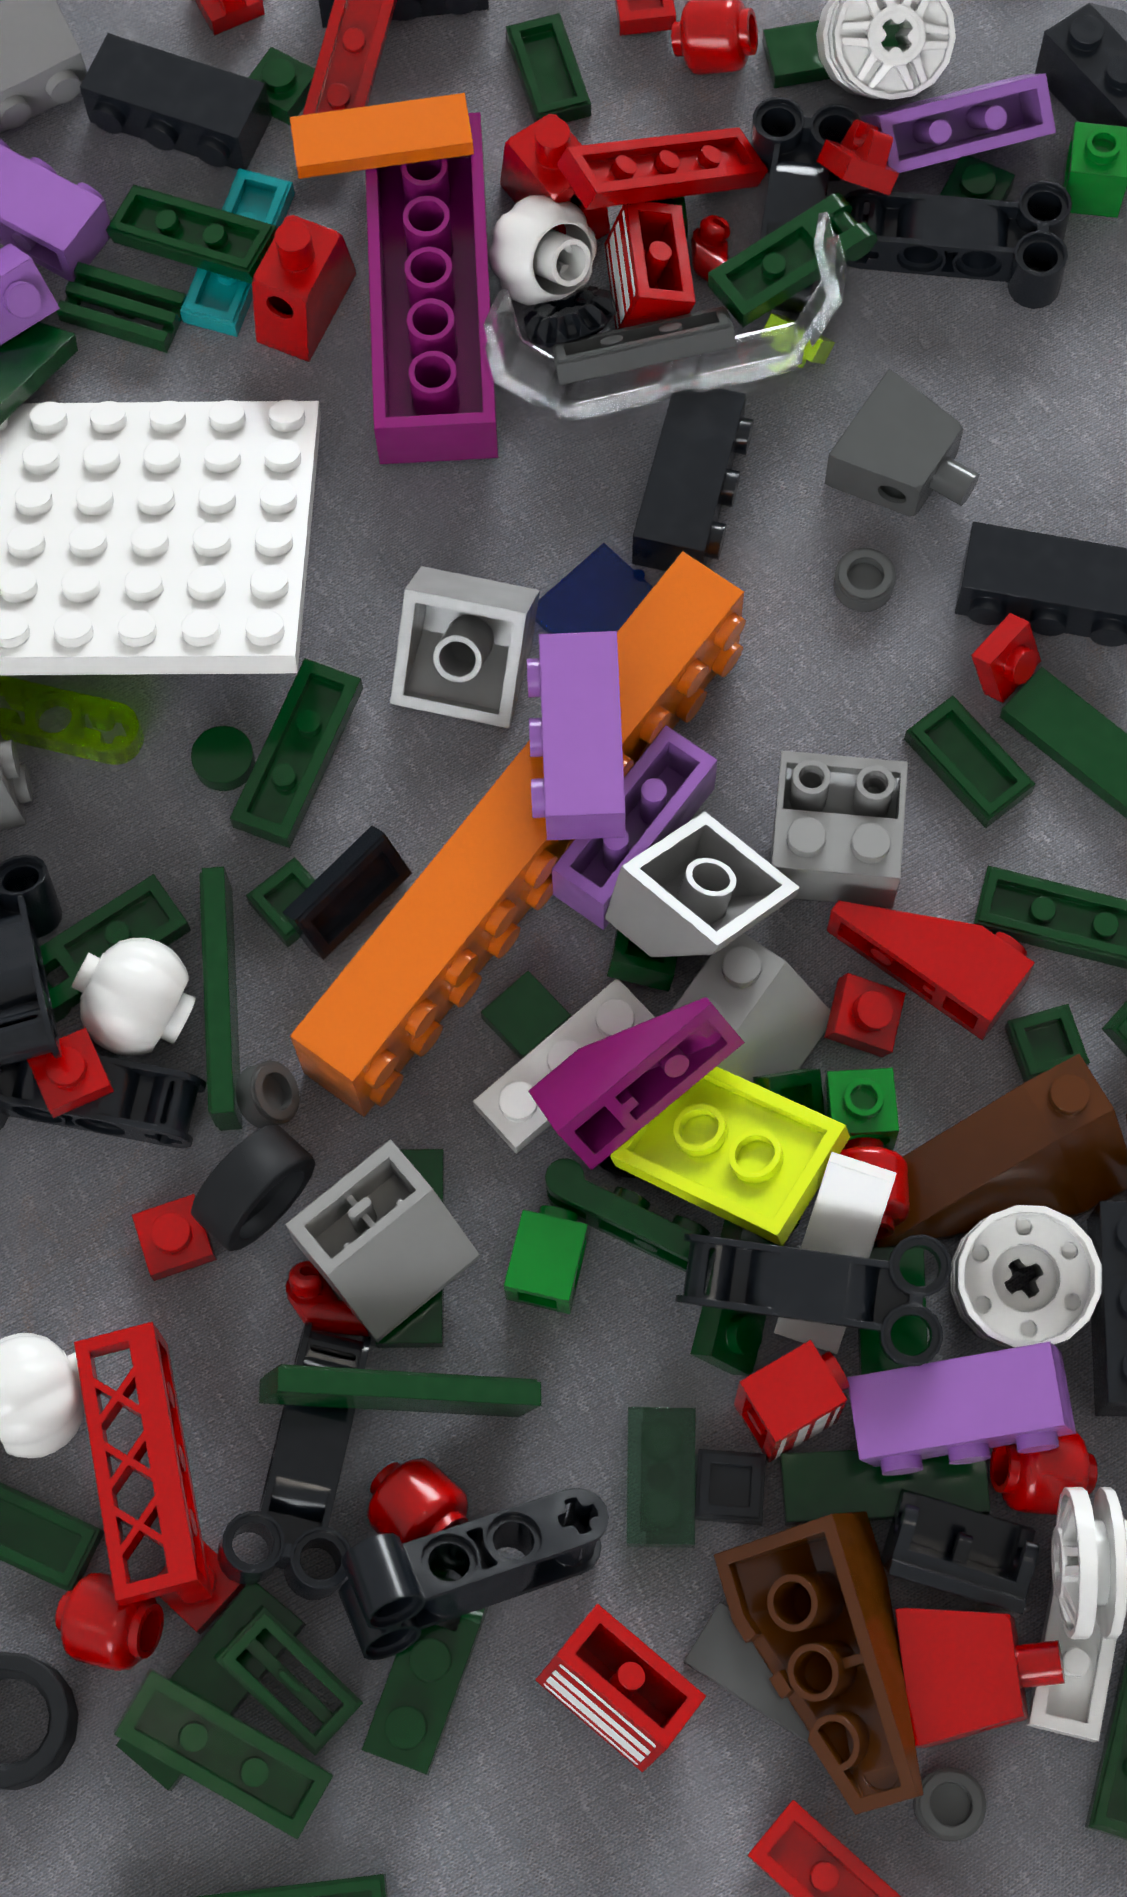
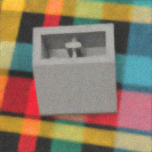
M781 751L770 864L800 887L797 896L793 899L838 902L840 900L863 905L893 908L901 878L908 762Z
M391 1139L285 1224L294 1243L377 1343L481 1258L476 1248L433 1188Z

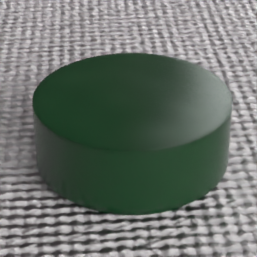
M216 726L204 731L196 739L191 751V761L198 779L205 786L217 791H230L247 782L255 765V754L250 740L242 731L230 726Z

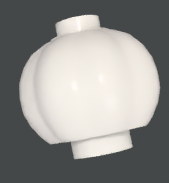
M529 195L518 201L509 212L503 214L496 222L493 230V242L489 249V262L493 273L499 278L503 291L511 299L528 306L563 299L576 290L582 289L588 283L593 272L592 265L597 253V241L594 232L587 224L586 216L576 204L570 201L557 203L545 195ZM564 224L566 234L555 231L552 228Z
M130 938L119 941L105 953H102L100 958L88 952L71 986L82 992L80 997V1018L91 1039L105 1050L122 1056H137L150 1053L160 1038L174 1044L196 1001L195 997L183 992L189 980V975L179 956L168 946L149 938Z
M17 1333L0 1339V1440L6 1453L15 1457L42 1458L52 1454L70 1442L83 1421L84 1402L76 1352L66 1356L64 1350L50 1339L34 1333Z

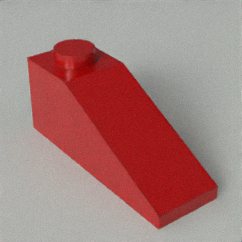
M839 900L831 910L827 927L828 933L982 1041L1026 984L1035 964L1034 961L1027 957L1025 948L1013 937L1002 932L993 934L982 925Z

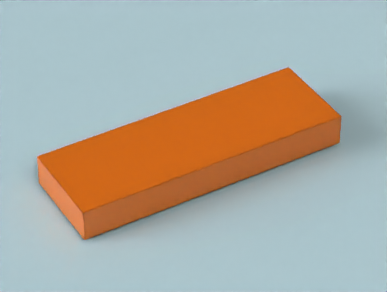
M465 93L290 117L299 179L474 155Z

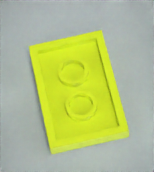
M716 1066L609 1156L615 1167L779 1246H783L819 1189L831 1152L840 1154L850 1135L845 1124Z

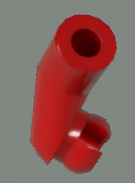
M717 215L705 216L701 220L699 228L693 231L691 238L692 266L695 273L707 282L708 272L728 260V242L726 239L730 236L731 230L728 222Z
M310 1261L299 1262L291 1268L288 1273L289 1279L285 1285L287 1299L304 1324L305 1321L312 1322V1330L325 1333L354 1336L370 1335L346 1304L338 1300L327 1281Z

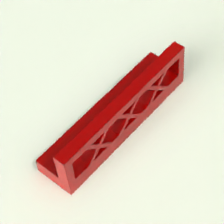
M153 1322L74 1342L115 1601L120 1606L173 1592L186 1605L213 1598L167 1342ZM130 1348L133 1367L117 1391L98 1380L94 1358ZM135 1389H137L139 1404L129 1399ZM100 1394L110 1399L104 1409H102ZM122 1408L142 1418L143 1432L127 1455L108 1444L106 1434L107 1429ZM146 1452L148 1453L150 1468L140 1463ZM110 1457L121 1463L114 1474ZM133 1471L153 1483L155 1494L138 1520L120 1510L117 1501V1494ZM157 1516L159 1518L161 1534L150 1528ZM121 1522L132 1528L125 1539L123 1538ZM145 1536L164 1548L168 1573L131 1583L127 1561Z

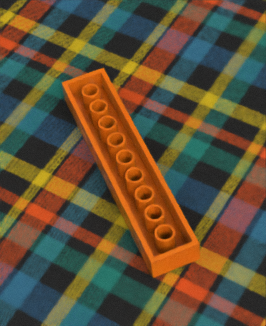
M683 551L617 631L624 777L666 725L673 729L680 719L685 723L693 719L706 699L707 692L704 689L716 674L725 677L735 666L743 651V646L739 644V640L746 620L742 618L744 591ZM530 740L290 1035L304 1074L363 1117L367 1115L375 1103L383 1107L391 1100L403 1081L404 1076L400 1072L414 1054L422 1057L433 1047L443 1030V1025L440 1024V1021L454 1004L461 1008L472 998L482 981V976L479 975V972L493 955L500 959L510 950L521 930L517 924L532 907L537 911L540 910L553 895L552 868L575 839L547 840L545 818H532L531 779L544 778L543 757H530Z

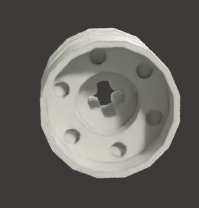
M829 0L822 9L816 32L819 59L830 79L850 94L882 100L912 97L934 84L950 62L956 39L953 12L946 0ZM898 24L901 29L896 33L895 38L899 46L883 47L881 42L887 34L882 26Z
M1015 1205L989 1215L979 1221L960 1240L951 1260L952 1271L950 1274L949 1291L959 1317L978 1337L1002 1348H1016L1044 1342H1051L1055 1345L1070 1339L1091 1319L1101 1295L1102 1264L1091 1238L1071 1217L1046 1206ZM1012 1261L1019 1269L1031 1266L1035 1271L1036 1277L1029 1282L1030 1289L1033 1292L1029 1297L1022 1290L1010 1293L1004 1282L1008 1281L1012 1276L1011 1270L1008 1267Z
M1064 1487L1060 1494L1057 1522L1052 1535L1051 1567L1055 1595L1059 1600L1065 1634L1070 1639H1089L1093 1633L1096 1619L1100 1633L1105 1639H1117L1122 1633L1127 1612V1520H1124L1116 1491L1111 1487H1100L1095 1494L1093 1509L1088 1492L1083 1487Z

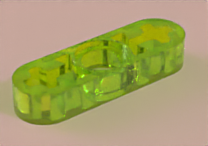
M0 675V696H4L9 707L14 709L0 708V734L4 740H13L16 743L111 765L126 763L140 752L144 742V734L135 712L129 706L112 700ZM60 706L72 712L69 725L62 731L49 733L39 728V719L49 708ZM15 710L25 712V724H24V725H23V722H22V720H21V718H20L18 712L15 711ZM86 714H88L92 727L95 729L85 727ZM115 723H121L126 736H116L112 744H106L102 733L96 730L112 731Z

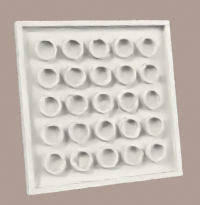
M319 401L23 403L0 425V675L298 673L321 425Z

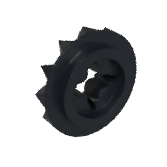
M588 286L582 290H576L563 299L536 304L534 310L530 311L523 318L526 336L533 344L551 347L554 344L594 335L605 328L607 323L616 314L617 308L609 290Z

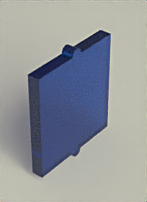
M603 543L539 599L535 622L548 634L618 631L653 587L645 581L643 570H633L612 549Z

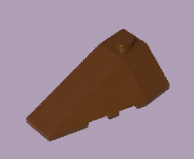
M1080 1053L1019 1085L903 1156L908 1166L909 1216L900 1225L894 1227V1233L891 1236L875 1240L874 1246L896 1247L901 1240L912 1235H927L937 1240L954 1238L956 1234L968 1233L979 1221L989 1215L1015 1205L1046 1206L1068 1217H1076L1095 1208L1099 1201H1108L1127 1190V1147L1113 1106Z
M867 1511L830 1514L714 1554L733 1624L746 1643L752 1642L773 1674L769 1678L770 1682L781 1699L788 1698L810 1732L808 1742L854 1814L857 1815L924 1795L888 1580Z

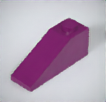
M704 997L579 1048L528 1090V1092L556 1133L592 1170L745 1042L709 999Z

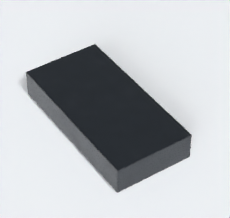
M371 826L282 913L311 952L324 960L412 872L385 833Z

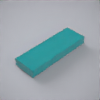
M239 168L222 210L272 224L278 228L283 223L295 195L293 182ZM197 268L180 310L183 323L238 337L253 300L252 284Z

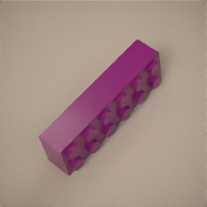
M481 112L468 113L474 155L365 170L373 418L380 464L499 458Z

